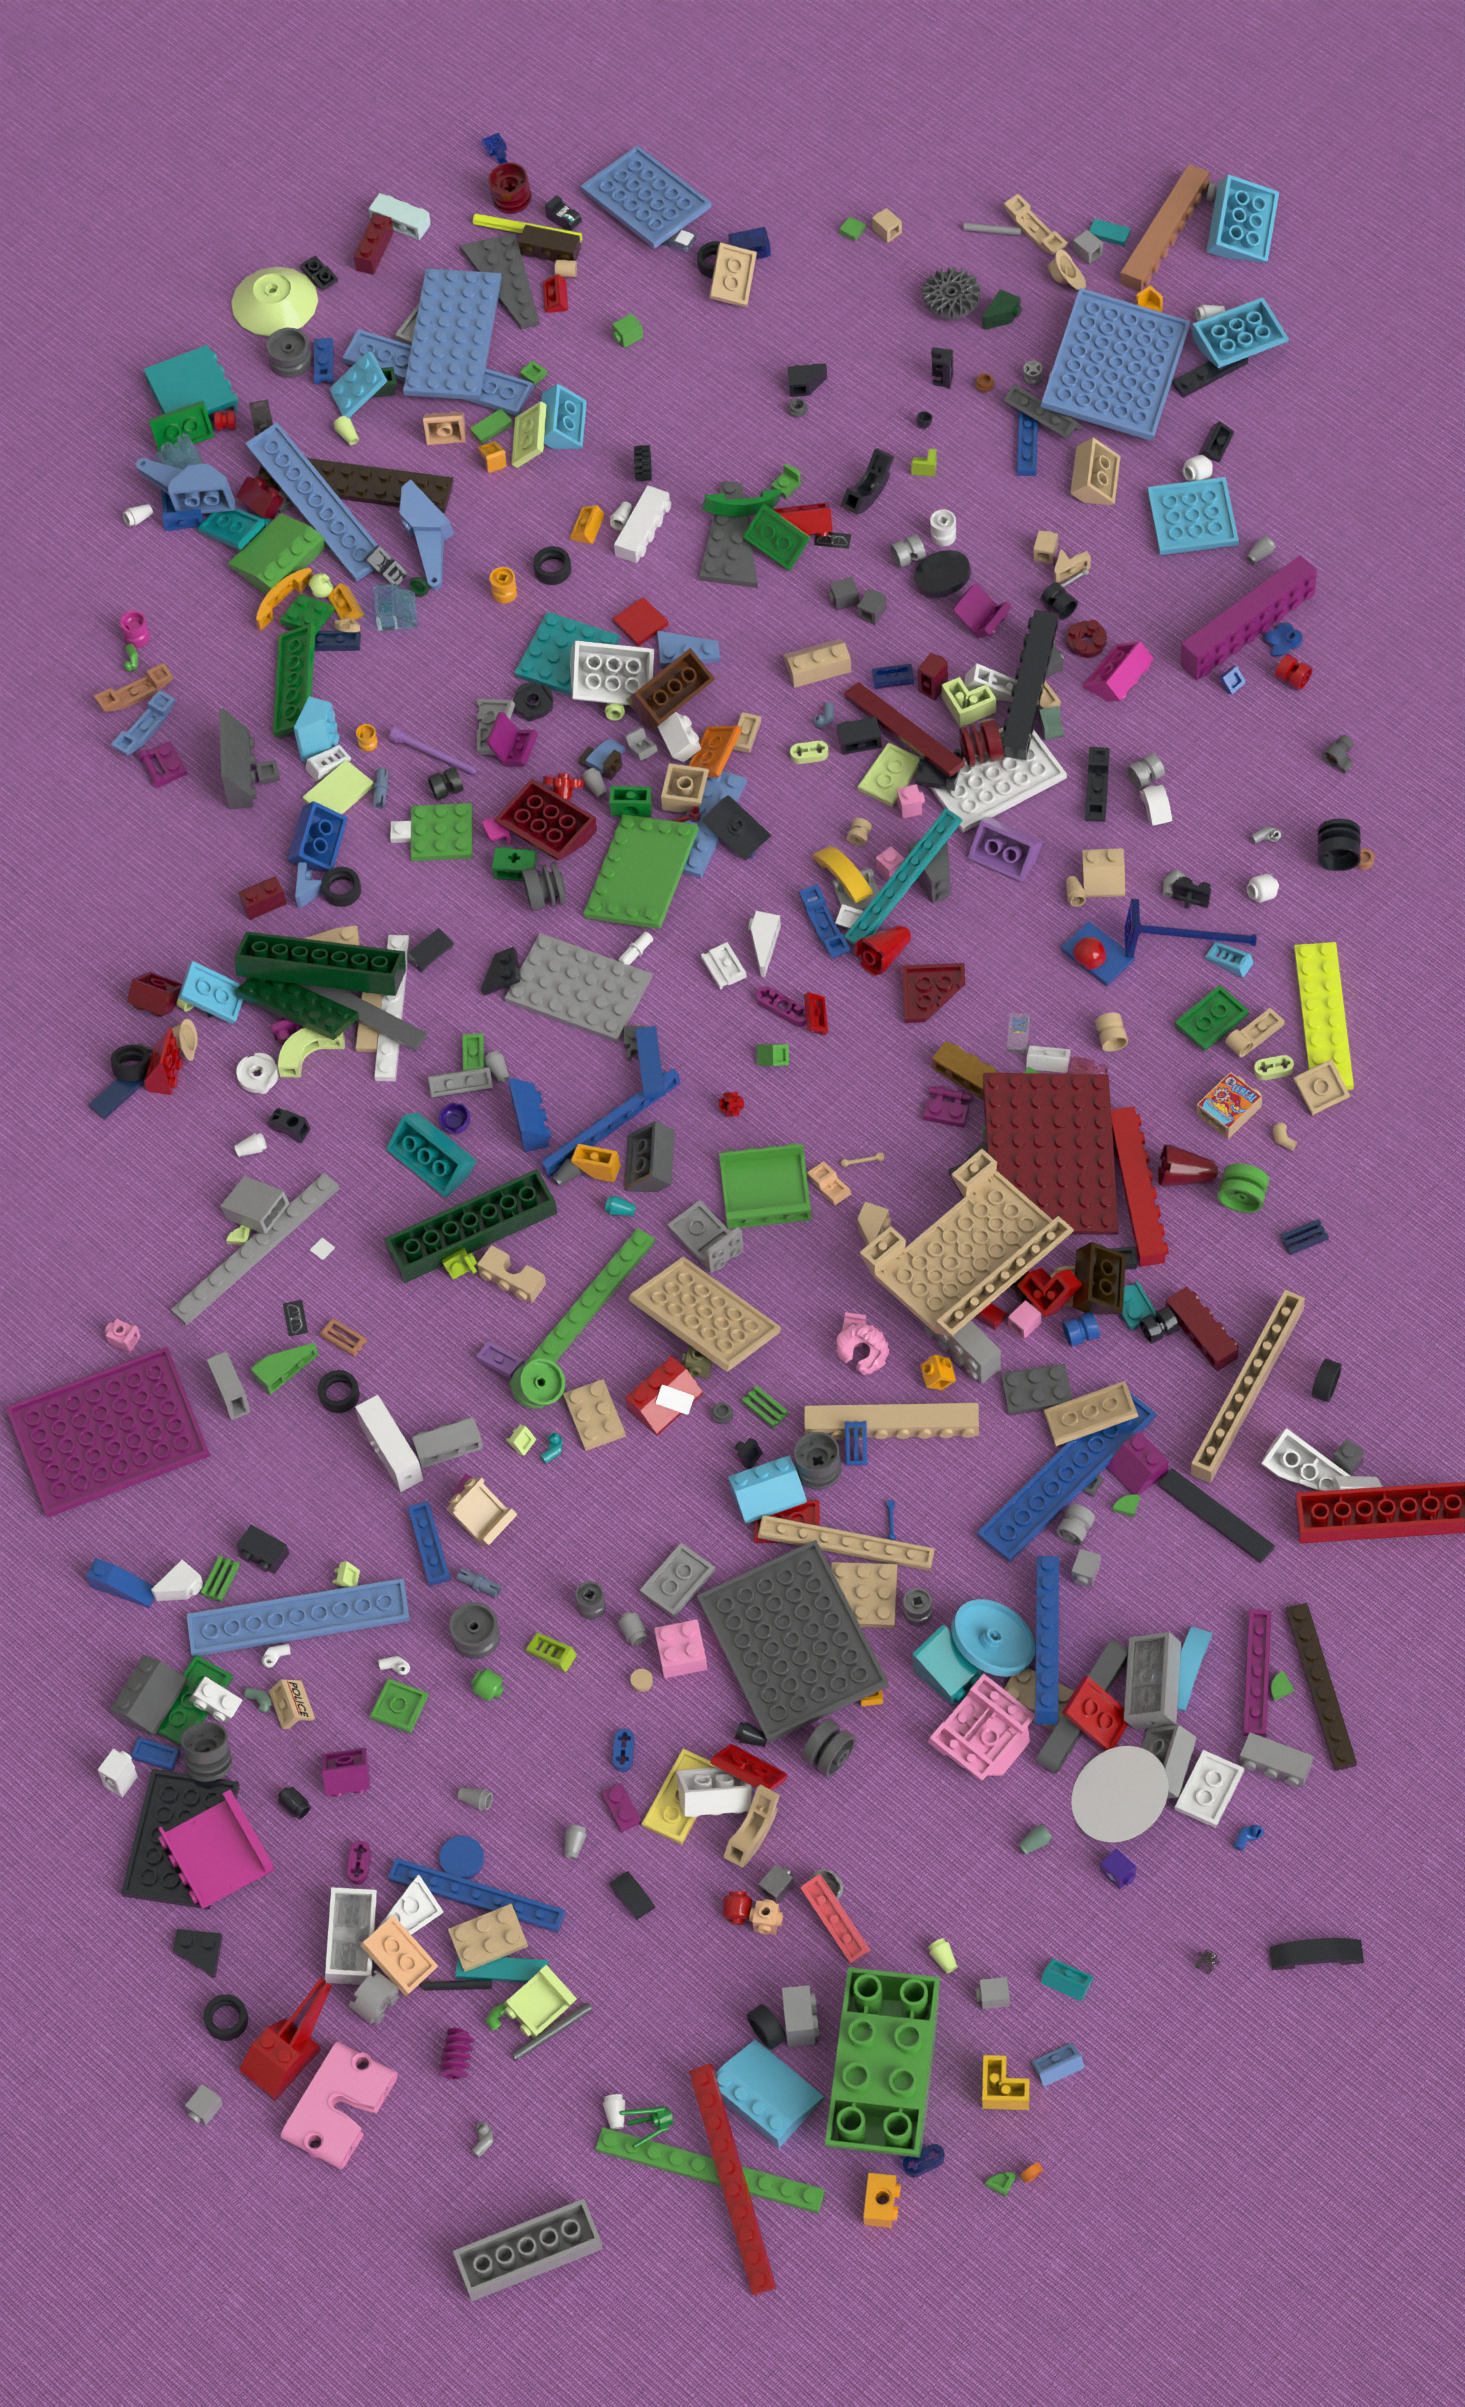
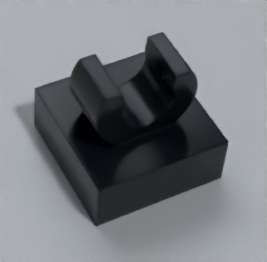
M749 1438L746 1443L739 1441L734 1447L735 1450L739 1451L737 1455L743 1466L749 1469L753 1467L763 1454L757 1441Z

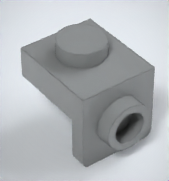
M642 727L625 735L630 752L639 760L647 759L658 751L656 745L646 737Z

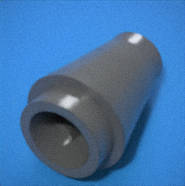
M572 1157L566 1158L552 1177L560 1187L581 1174V1169L571 1162Z

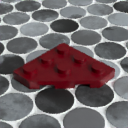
M965 963L902 965L905 1023L926 1022L965 986Z

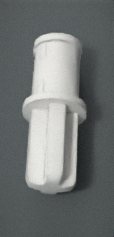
M643 932L634 943L629 944V948L619 958V962H622L624 965H630L653 942V937L649 933Z

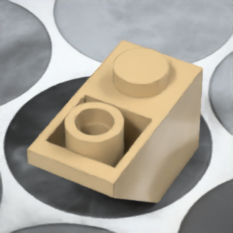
M868 1202L864 1203L857 1219L858 1230L866 1246L887 1230L892 1221L889 1218V1209Z

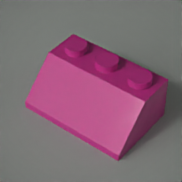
M1140 641L1116 644L1082 686L1108 702L1121 701L1127 696V691L1138 682L1140 675L1149 669V664L1154 658Z

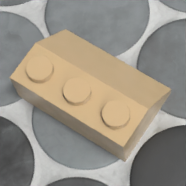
M1094 437L1077 445L1070 494L1083 503L1115 504L1121 456Z
M840 638L782 654L794 688L851 672V658L845 642Z

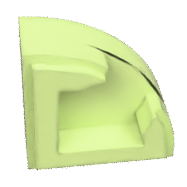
M241 1225L229 1233L226 1240L227 1244L244 1245L250 1239L251 1229Z

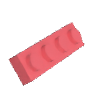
M818 1874L800 1887L850 1964L871 1951L821 1874Z

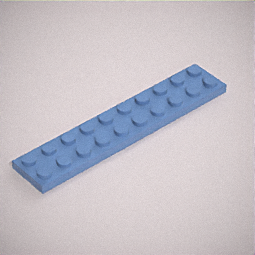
M358 329L342 357L343 363L353 366L369 351L375 356L380 368L394 367L396 379L405 382L411 345ZM486 369L481 400H462L495 410L502 409L505 413L518 416L534 386L532 382Z
M277 422L245 443L247 449L310 526L324 537V543L356 582L375 570L364 558L378 544Z
M404 1578L187 1614L192 1657L410 1621Z

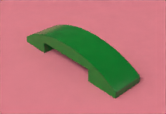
M781 489L762 490L760 497L726 500L724 493L705 495L702 510L729 517L755 515L762 504H766L770 508L776 506L781 495Z

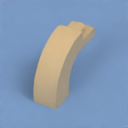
M762 1785L756 1789L747 1817L739 1830L729 1840L723 1858L742 1868L751 1860L764 1841L778 1811L776 1806L779 1794Z

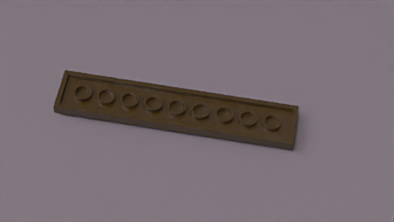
M307 458L342 500L400 507L402 486L411 479L442 513H446L454 484L453 477ZM260 466L258 477L265 480V484L268 487H273L278 491L281 490L265 469Z

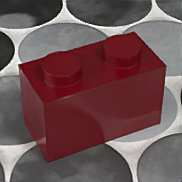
M255 476V478L246 477L236 497L262 518L274 519L284 498L279 495L278 490L268 487L265 484L266 481L258 476Z
M931 652L917 669L918 692L936 700L942 692V684L948 682V661L944 657Z
M276 876L238 892L241 905L249 920L287 904L284 891Z

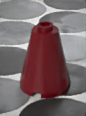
M1170 1144L1163 1146L1160 1155L1162 1163L1161 1167L1158 1168L1159 1185L1175 1186L1212 1182L1213 1178H1217L1218 1166H1215L1214 1161Z

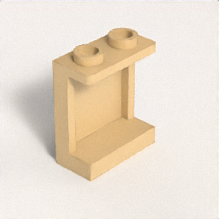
M482 1477L471 1478L465 1483V1489L450 1499V1505L446 1509L481 1546H489L517 1516V1513L512 1508L507 1509L483 1484L485 1480Z

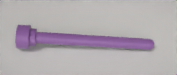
M395 726L390 733L389 740L396 744L404 742L469 774L474 775L477 772L475 767L408 736L404 729Z

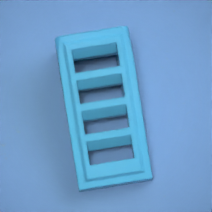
M1216 941L1205 956L1206 960L1243 978L1253 965L1251 954ZM1221 950L1222 952L1219 955V957H1216L1218 952Z

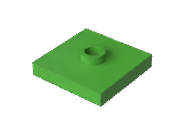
M388 1678L370 1714V1719L411 1734L429 1694Z

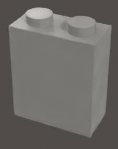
M244 1176L220 1207L227 1220L266 1235L290 1203L283 1190Z
M227 1351L214 1354L211 1358L207 1359L212 1379L230 1419L234 1420L251 1413L245 1391Z

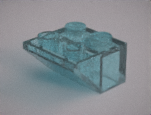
M394 583L374 585L375 614L378 631L418 627L416 596L414 592Z

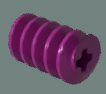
M449 2028L447 2030L449 2036L445 2038L446 2045L443 2048L445 2052L442 2055L443 2062L440 2064L441 2071L438 2075L446 2079L466 2078L468 2074L462 2071V2069H469L470 2066L464 2061L471 2060V2056L466 2054V2052L473 2051V2047L467 2044L474 2043L475 2039L470 2037L469 2032L464 2029Z

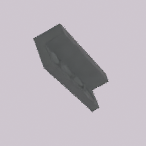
M1016 384L1012 385L1004 398V401L1066 439L1070 438L1075 428L1080 431L1083 427L1076 420L1065 414L1040 407L1041 399Z

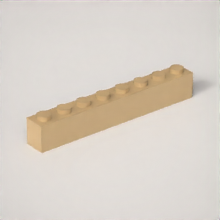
M978 1403L805 1406V1435L811 1432H823L831 1435L835 1440H842L845 1438V1421L859 1422L867 1420V1438L886 1439L887 1437H897L899 1439H907L909 1437H919L927 1439L930 1437L951 1438L952 1436H962L964 1438L979 1436ZM849 1427L850 1438H854V1427ZM858 1427V1440H862V1427Z

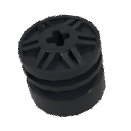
M1342 818L1331 819L1320 824L1317 829L1319 845L1318 863L1323 868L1332 871H1346L1358 866L1361 861L1360 826L1354 821Z

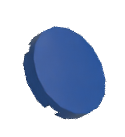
M462 1835L451 1838L443 1845L440 1851L439 1860L442 1870L447 1874L471 1879L483 1868V1848L477 1840L469 1836Z

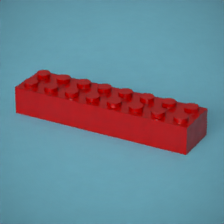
M1465 1482L1296 1492L1295 1508L1299 1544L1465 1533Z

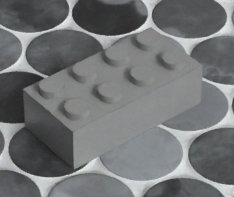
M971 1320L952 1337L936 1334L924 1324L925 1332L931 1338L934 1337L938 1341L943 1351H948L952 1355L957 1365H962L967 1370V1374L972 1380H977L982 1385L1001 1370V1350Z

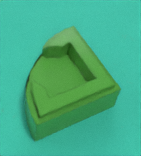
M1132 1494L1120 1498L1114 1504L1113 1512L1134 1518L1140 1501V1495Z
M1284 1671L1280 1672L1272 1682L1271 1696L1273 1701L1294 1692Z
M1005 2172L991 2176L986 2181L985 2187L1006 2197L1016 2179V2174Z

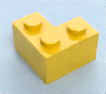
M983 2055V2109L1029 2110V2079L1006 2078L1007 2056Z

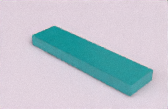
M458 1956L455 1976L456 1979L527 1983L545 1965L549 1967V1961L502 1957L464 1972Z

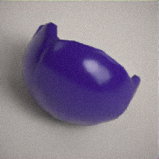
M451 1102L439 1114L440 1126L447 1133L460 1134L470 1124L469 1110L463 1103Z

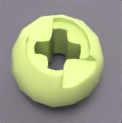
M315 574L309 580L308 586L311 587L312 594L317 598H325L333 590V585L329 581L330 578L326 574Z

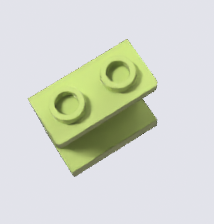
M545 1965L521 1989L507 1999L503 2005L506 2007L504 2009L506 2014L512 2020L516 2018L521 2024L519 2026L521 2031L527 2037L531 2035L535 2038L568 2009L577 1998L552 1970Z

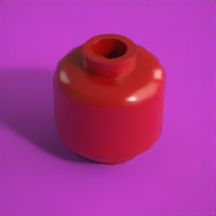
M730 1891L729 1895L723 1898V1917L730 1920V1924L743 1925L744 1920H748L750 1917L752 1898L747 1896V1892Z

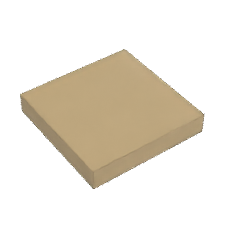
M1332 1059L1293 1078L1312 1116L1350 1098V1094Z

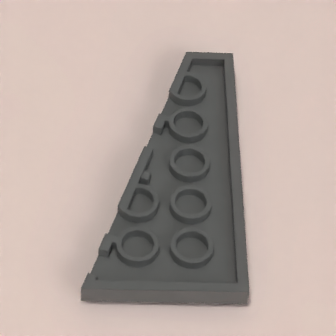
M516 234L460 245L461 252L467 256L471 265L478 272L501 273L502 281L499 301L506 307L520 329L540 326Z
M722 481L719 494L724 493L726 500L744 498L742 483ZM714 514L699 575L701 581L758 588L752 545L742 537L749 527L747 516L729 517Z

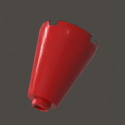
M898 925L859 939L855 943L854 950L856 957L860 956L862 960L860 965L873 976L883 974L910 943L911 933L908 928Z

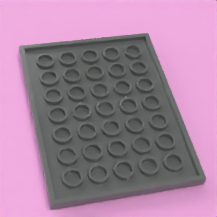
M817 1540L697 1595L700 1605L768 1743L890 1686Z

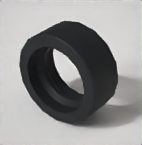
M711 241L700 247L697 253V264L700 273L704 276L713 278L715 265L705 263L704 259L710 255L717 254L718 245L723 242Z
M549 546L537 552L533 561L536 578L544 584H560L567 580L571 574L572 567L569 554L560 547ZM550 559H558L564 563V566L555 572H546L541 569V565Z
M336 867L329 870L322 878L321 887L325 900L333 906L346 907L352 905L361 895L360 880L358 874L353 869ZM347 879L352 881L353 888L345 894H334L329 889L331 884L337 880Z
M125 1045L112 1053L111 1066L115 1077L124 1081H135L146 1076L150 1062V1054L146 1048L140 1045ZM130 1060L141 1061L135 1065H122V1063Z
M1327 1358L1323 1360L1313 1385L1312 1397L1325 1402L1330 1401L1340 1377L1341 1363Z
M343 1370L330 1371L325 1374L319 1381L317 1388L323 1407L334 1413L349 1411L357 1404L360 1396L357 1380L352 1374ZM337 1382L349 1384L351 1394L344 1400L333 1401L327 1397L326 1390L330 1385Z
M225 1994L214 1997L204 2010L203 2019L208 2032L214 2038L221 2041H230L238 2038L244 2033L248 2025V2014L244 2003L233 1995ZM223 2006H233L239 2012V2021L232 2028L219 2029L213 2023L214 2012Z
M760 2004L747 2013L746 2017L751 2028L768 2049L773 2050L786 2040L784 2030L765 2005Z

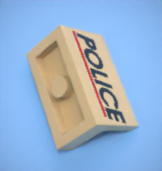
M281 1679L269 1690L282 1729H290L299 1720L313 1721L315 1719L301 1680Z

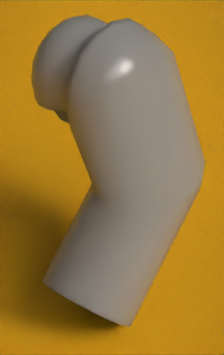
M1264 827L1250 835V839L1253 844H1257L1262 840L1276 842L1280 840L1282 834L1278 829Z

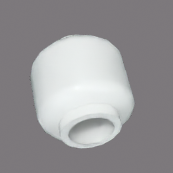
M1204 455L1188 459L1184 463L1183 475L1190 482L1206 480L1212 475V462Z
M1270 874L1252 877L1247 885L1248 896L1257 903L1274 899L1279 889L1277 880Z

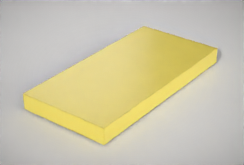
M682 1749L645 1816L642 1827L682 1845L697 1817L684 1816L679 1800L676 1771L715 1768L716 1766L710 1764L711 1761Z

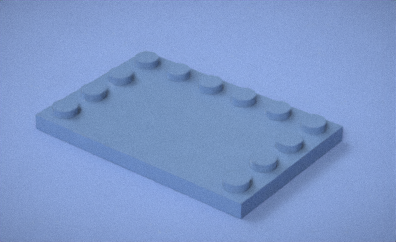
M638 145L581 185V191L654 249L712 207L711 202Z

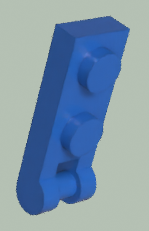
M333 338L314 339L315 384H321L324 381L334 383Z

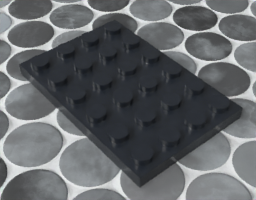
M152 1769L121 1891L122 1896L201 1908L199 1902L194 1904L188 1893L191 1891L188 1884L184 1886L178 1875L181 1873L178 1866L174 1868L168 1857L171 1852L168 1848L164 1849L158 1839L161 1836L159 1828L162 1827L164 1832H167L225 1801L223 1793L231 1790L237 1799L240 1787L239 1782L223 1779L202 1782L194 1780L188 1774ZM211 1905L205 1907L204 1909L210 1910Z

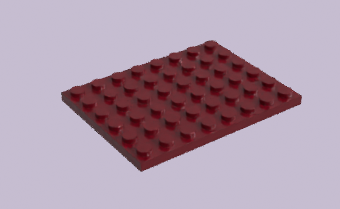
M983 1073L987 1153L997 1161L996 1171L1052 1220L1058 1216L1074 1229L1071 1234L1117 1235L1119 1226L1109 1074Z

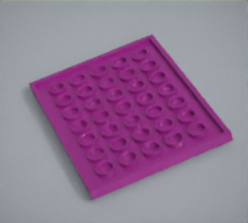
M168 1347L6 1407L47 1518L210 1456Z

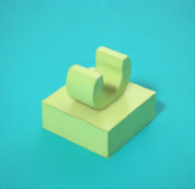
M520 1424L517 1429L513 1430L512 1436L507 1438L506 1441L519 1455L525 1456L536 1441V1438L526 1426Z
M347 1561L340 1562L339 1568L334 1571L338 1574L337 1580H333L332 1583L344 1588L357 1586L360 1570Z

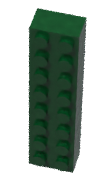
M247 931L234 956L236 976L387 996H396L406 972L405 951Z
M535 1169L384 1238L386 1249L403 1282L407 1283L444 1266L442 1260L462 1248H465L469 1254L557 1214L556 1202L538 1169Z

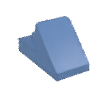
M298 863L295 894L298 908H303L323 892L321 880H312V872L308 871L307 863Z

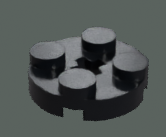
M528 682L516 690V695L513 698L515 703L514 709L526 721L531 722L535 719H540L553 710V695L546 685ZM531 698L534 700L538 699L536 703H530Z

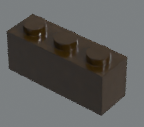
M525 225L519 240V249L522 255L528 257L532 256L551 261H576L581 250L579 235Z

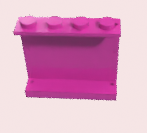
M231 1790L223 1793L225 1801L167 1832H164L162 1827L159 1828L161 1836L158 1839L164 1849L168 1848L171 1852L168 1857L174 1868L177 1866L180 1868L181 1873L178 1875L184 1886L187 1884L190 1886L191 1891L188 1893L194 1904L199 1902L202 1909L274 1870L269 1856Z

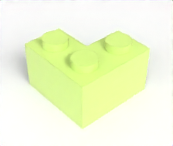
M960 677L942 684V699L959 727L966 726L996 713V698L987 684L968 691Z

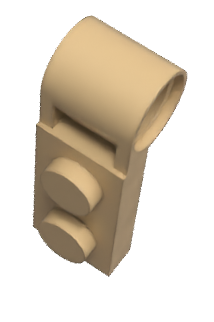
M1269 1008L1241 1031L1237 1029L1230 1033L1225 1040V1044L1239 1057H1244L1284 1026L1285 1021L1274 1010Z

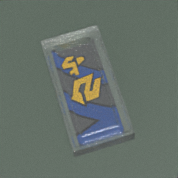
M1010 1013L1007 1052L1028 1053L1031 1014Z

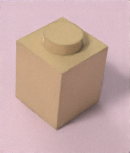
M885 208L872 217V229L884 241L889 243L902 233V222L890 210Z
M1038 531L1034 546V561L1053 564L1058 548L1057 533Z

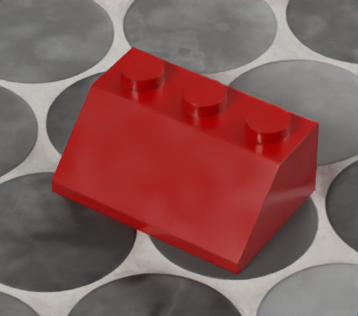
M828 502L773 509L807 535L817 533V536L829 535V532H833L831 509Z
M672 1356L625 1397L627 1410L656 1435H659L682 1414L681 1412L656 1404L662 1385L693 1395L692 1403L703 1394V1391L688 1370Z

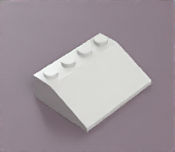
M575 641L571 647L570 654L572 699L630 705L626 699L653 678L654 649Z

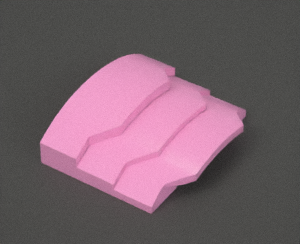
M983 1674L948 1719L929 1738L928 1743L944 1756H949L962 1768L967 1769L980 1781H983L987 1776H1002L1030 1743L1028 1726L1034 1720L1035 1714Z

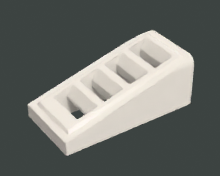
M338 745L307 759L305 769L317 782L328 776L345 760L351 761V757Z

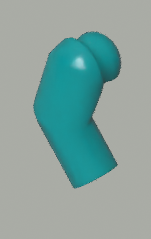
M556 1432L548 1436L549 1449L540 1455L541 1460L545 1464L562 1452L563 1440Z

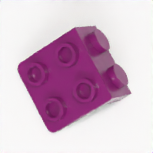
M973 584L954 606L953 613L978 639L993 635L997 631L996 626L1008 617V612L1012 606L1008 602L996 604L978 584Z
M499 712L487 738V745L505 767H524L538 733L534 729L518 730L504 712Z

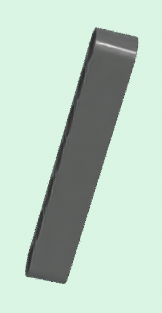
M1111 1639L1088 1675L1107 1693L1128 1661L1129 1647L1114 1639ZM1063 1715L1040 1751L1036 1764L1057 1774L1083 1731Z

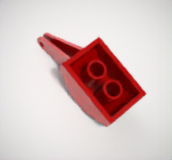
M323 1978L316 1982L308 1996L289 2020L284 2018L268 2026L252 2043L239 2069L244 2077L274 2101L278 2099L321 2050L320 2046L310 2036L332 1988V1985L326 1983V1980Z

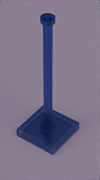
M1132 898L1124 926L1125 957L1132 958L1134 957L1140 933L1247 943L1250 946H1255L1257 940L1256 934L1240 935L1141 925L1139 899Z

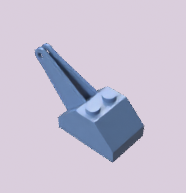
M141 458L136 463L138 472L170 495L176 512L201 509L202 513L235 510V499L227 478L208 463L189 465L185 469L154 462L146 458Z
M410 479L401 489V523L405 527V532L410 537L414 536L417 540L429 587L433 590H438L443 583L444 541H447L454 535V531L448 518Z

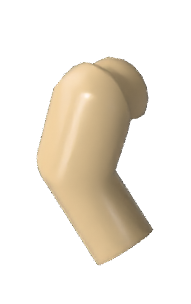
M1282 1122L1275 1124L1273 1127L1275 1142L1293 1151L1297 1141L1287 1137L1286 1124Z

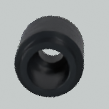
M285 1787L278 1795V1804L292 1817L302 1819L311 1809L309 1801L294 1787Z

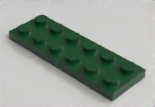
M249 978L235 990L236 997L331 1040H335L359 1019L357 1011L295 983Z

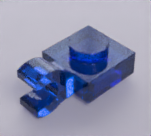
M499 133L482 139V145L490 157L496 155L499 164L507 162L505 158L507 157L505 153L507 146Z

